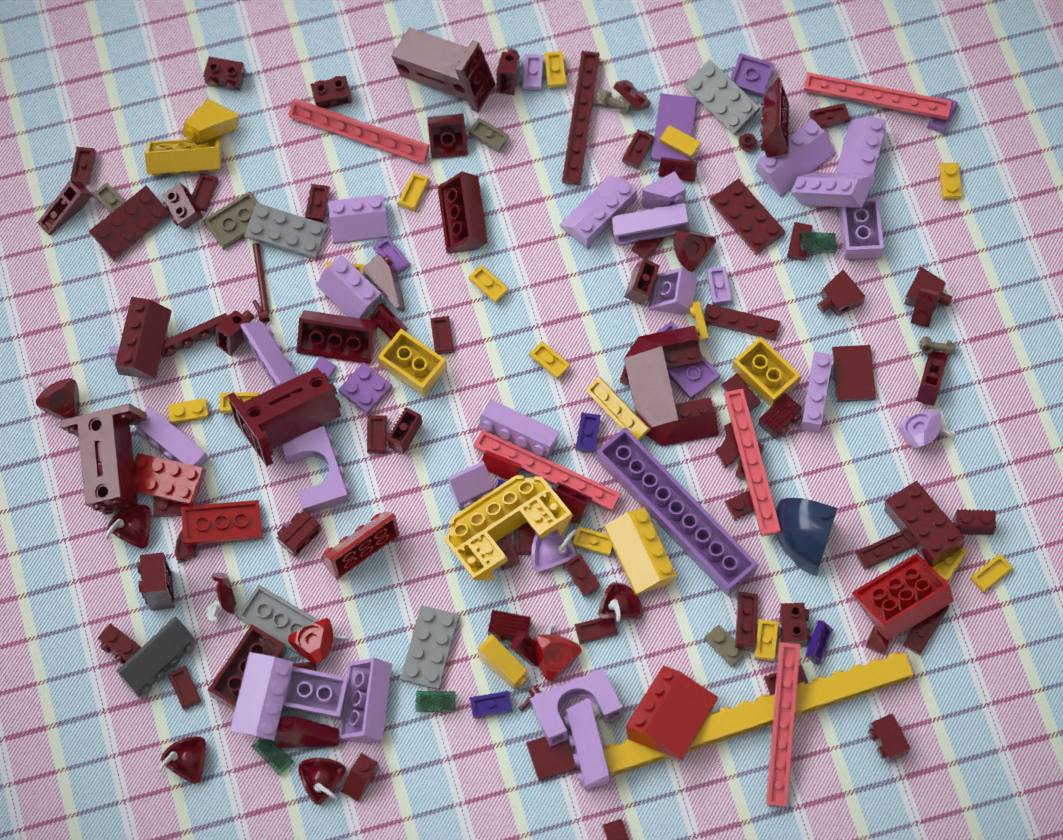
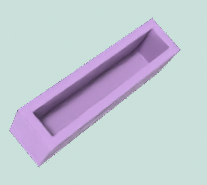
M685 203L612 216L614 237L617 245L674 235L678 229L690 230Z
M814 352L801 430L820 433L833 355Z
M493 400L489 402L481 414L479 427L485 431L491 432L546 459L555 448L560 433L558 430Z
M150 406L144 411L147 413V420L141 421L139 425H135L137 429L135 432L144 439L146 437L149 439V443L156 450L160 448L165 452L164 456L168 460H175L176 462L199 467L208 460L207 453Z

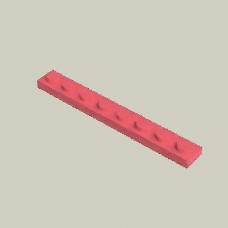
M810 72L807 73L804 85V92L948 120L952 105L950 100Z
M296 98L292 100L288 116L290 118L420 163L426 162L429 144Z
M738 389L724 392L761 537L778 534L781 532L744 390Z
M483 429L473 445L474 449L483 453L488 450L521 464L520 470L533 476L543 477L546 482L552 485L559 481L593 498L591 503L608 511H613L621 496V493Z
M779 643L766 795L767 805L787 806L800 644Z

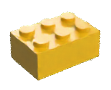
M402 329L398 331L378 355L380 367L423 397L447 370L446 359Z
M759 337L733 360L732 370L770 407L784 393L788 395L800 383L801 375L762 337Z

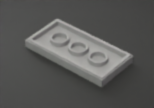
M257 585L237 615V619L249 626L251 624L284 643L286 648L299 656L301 655L288 642V636L319 621L260 585Z

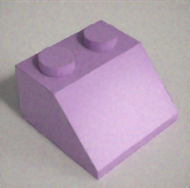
M676 172L642 188L643 208L654 209L656 207L685 203L686 188Z
M684 268L658 274V279L653 285L649 309L675 314L690 311V307H693L692 303L697 276Z
M483 461L448 477L449 489L459 510L465 509L494 490Z

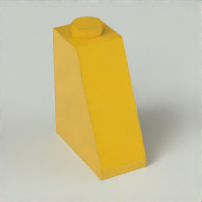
M207 99L184 122L183 136L199 144L229 133L238 128L239 114Z
M492 634L478 647L479 660L515 690L518 686L522 687L528 679L527 669Z

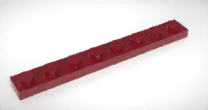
M581 52L562 183L581 184L600 57L599 52Z

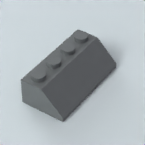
M175 616L117 670V673L123 683L138 698L141 695L144 696L151 690V686L156 681L159 682L166 676V672L171 667L174 668L180 663L181 658L185 654H190L195 649L196 640Z

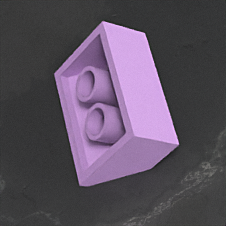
M384 194L328 201L334 244L389 237Z
M342 255L326 269L316 284L348 317L362 319L382 299L381 293Z

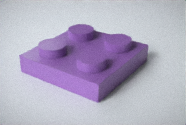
M740 53L730 79L743 92L763 97L775 63Z
M363 362L338 391L368 415L392 389V384Z

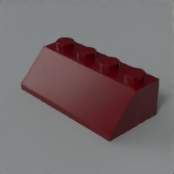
M780 77L774 81L764 94V103H761L763 113L761 115V123L763 127L760 128L762 137L760 147L762 151H765L767 158L789 154L790 104Z
M462 171L437 186L446 253L449 254L476 250L488 243L479 177Z
M131 297L115 363L119 375L156 380L172 313L170 309L150 299Z
M303 310L299 317L296 353L371 364L378 321Z

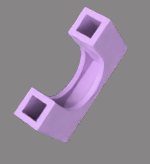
M324 426L313 429L282 444L288 464L308 457H316L325 461L329 466V473L323 482L297 491L302 509L308 514L349 501L347 494H350L348 483H343L344 471L342 466L337 465L336 460L339 457L336 448H331L330 443H333L330 431L326 432Z
M603 668L593 670L581 678L576 677L564 685L554 686L551 690L537 693L530 698L532 710L550 747L568 740L567 730L559 712L563 704L572 698H590L597 706L605 724L624 716L622 705Z

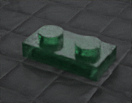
M801 232L799 234L801 252L835 253L838 251L836 233Z
M416 691L415 711L456 713V691Z
M260 738L252 745V748L279 776L294 763L282 748H278V744L274 740Z

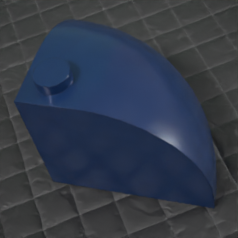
M803 498L782 499L778 502L776 509L781 532L777 534L779 544L784 553L795 562L796 566L809 574L817 576L837 508Z

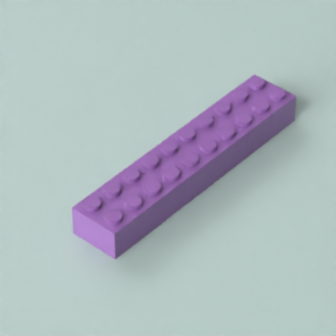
M625 427L596 451V460L642 508L645 507L647 513L727 596L757 571L758 564Z

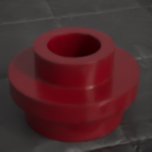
M746 133L740 136L738 143L742 150L748 152L756 147L757 139L754 135Z

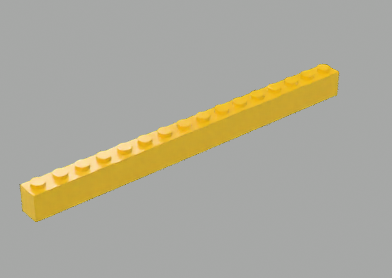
M899 652L892 653L883 660H880V658L873 659L864 666L861 664L852 666L846 672L839 670L827 678H824V676L817 677L808 684H805V682L797 684L794 718L911 680L913 672L905 652L901 654ZM767 694L757 697L756 701L750 703L749 701H743L737 707L731 709L730 707H724L719 710V713L712 715L710 713L687 752L772 725L775 694L771 696ZM628 739L623 744L617 746L616 744L607 745L603 750L609 777L672 758L669 755Z

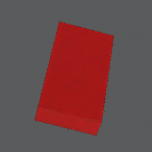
M488 450L483 454L482 461L488 472L507 480L519 475L521 464Z

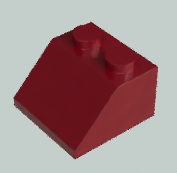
M463 113L427 117L431 159L468 155Z

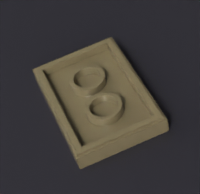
M250 191L203 219L204 224L223 250L244 238L255 204L258 203Z

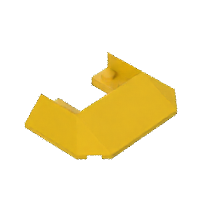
M516 475L451 517L450 529L444 541L474 580H495L492 571L508 561L505 554L496 544L497 541L528 522L540 539L554 530L561 537L573 515L543 477L524 478V476Z

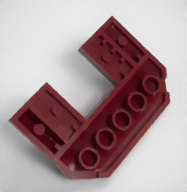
M695 326L639 336L624 357L635 414L650 428L645 436L650 437L662 447L719 436L717 415L714 412L711 397L675 404L667 369L703 362L699 346L700 338Z

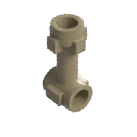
M603 89L598 93L596 98L597 104L603 107H607V104L619 108L620 113L628 114L631 104L624 99L623 102L611 97L612 93Z
M923 337L919 341V348L924 354H930L933 350L945 351V354L950 355L955 354L956 343L947 340L946 343L932 342L930 337Z

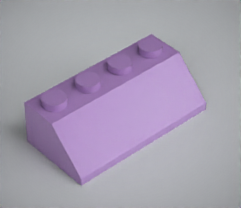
M871 116L850 120L836 173L874 175L887 120Z
M811 119L789 136V154L768 158L766 155L757 161L756 173L781 197L794 186L797 177L812 173L835 155V151L825 131Z
M812 172L797 177L791 193L801 205L862 208L874 182L875 175Z
M609 175L559 226L587 249L612 224V216L622 214L637 199V189L624 178Z
M263 322L243 323L240 325L245 342L274 387L300 376L297 370H292V362L289 357L283 356L281 352L283 348L280 343L273 340L274 334L269 326L265 327Z
M249 652L230 731L264 740L275 739L293 666L292 661Z
M377 658L348 663L347 677L350 682L340 722L339 740L363 743L382 741L389 695L391 663Z
M590 698L585 699L566 709L567 716H564L566 728L570 727L571 735H568L570 746H575L576 754H573L575 765L580 767L581 773H578L580 785H584L585 790L609 785V772Z

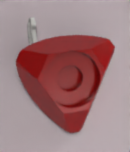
M328 618L312 623L288 636L290 645L302 657L313 663H319L328 656L333 640H347V636L333 635L332 624Z
M552 622L548 626L547 633L539 635L535 642L537 662L544 678L548 681H553L561 675L582 652L581 647L577 643L558 635H552Z

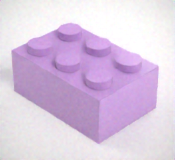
M879 197L866 198L862 208L839 207L844 260L882 258L884 243Z
M292 666L282 708L341 720L350 681L348 677Z

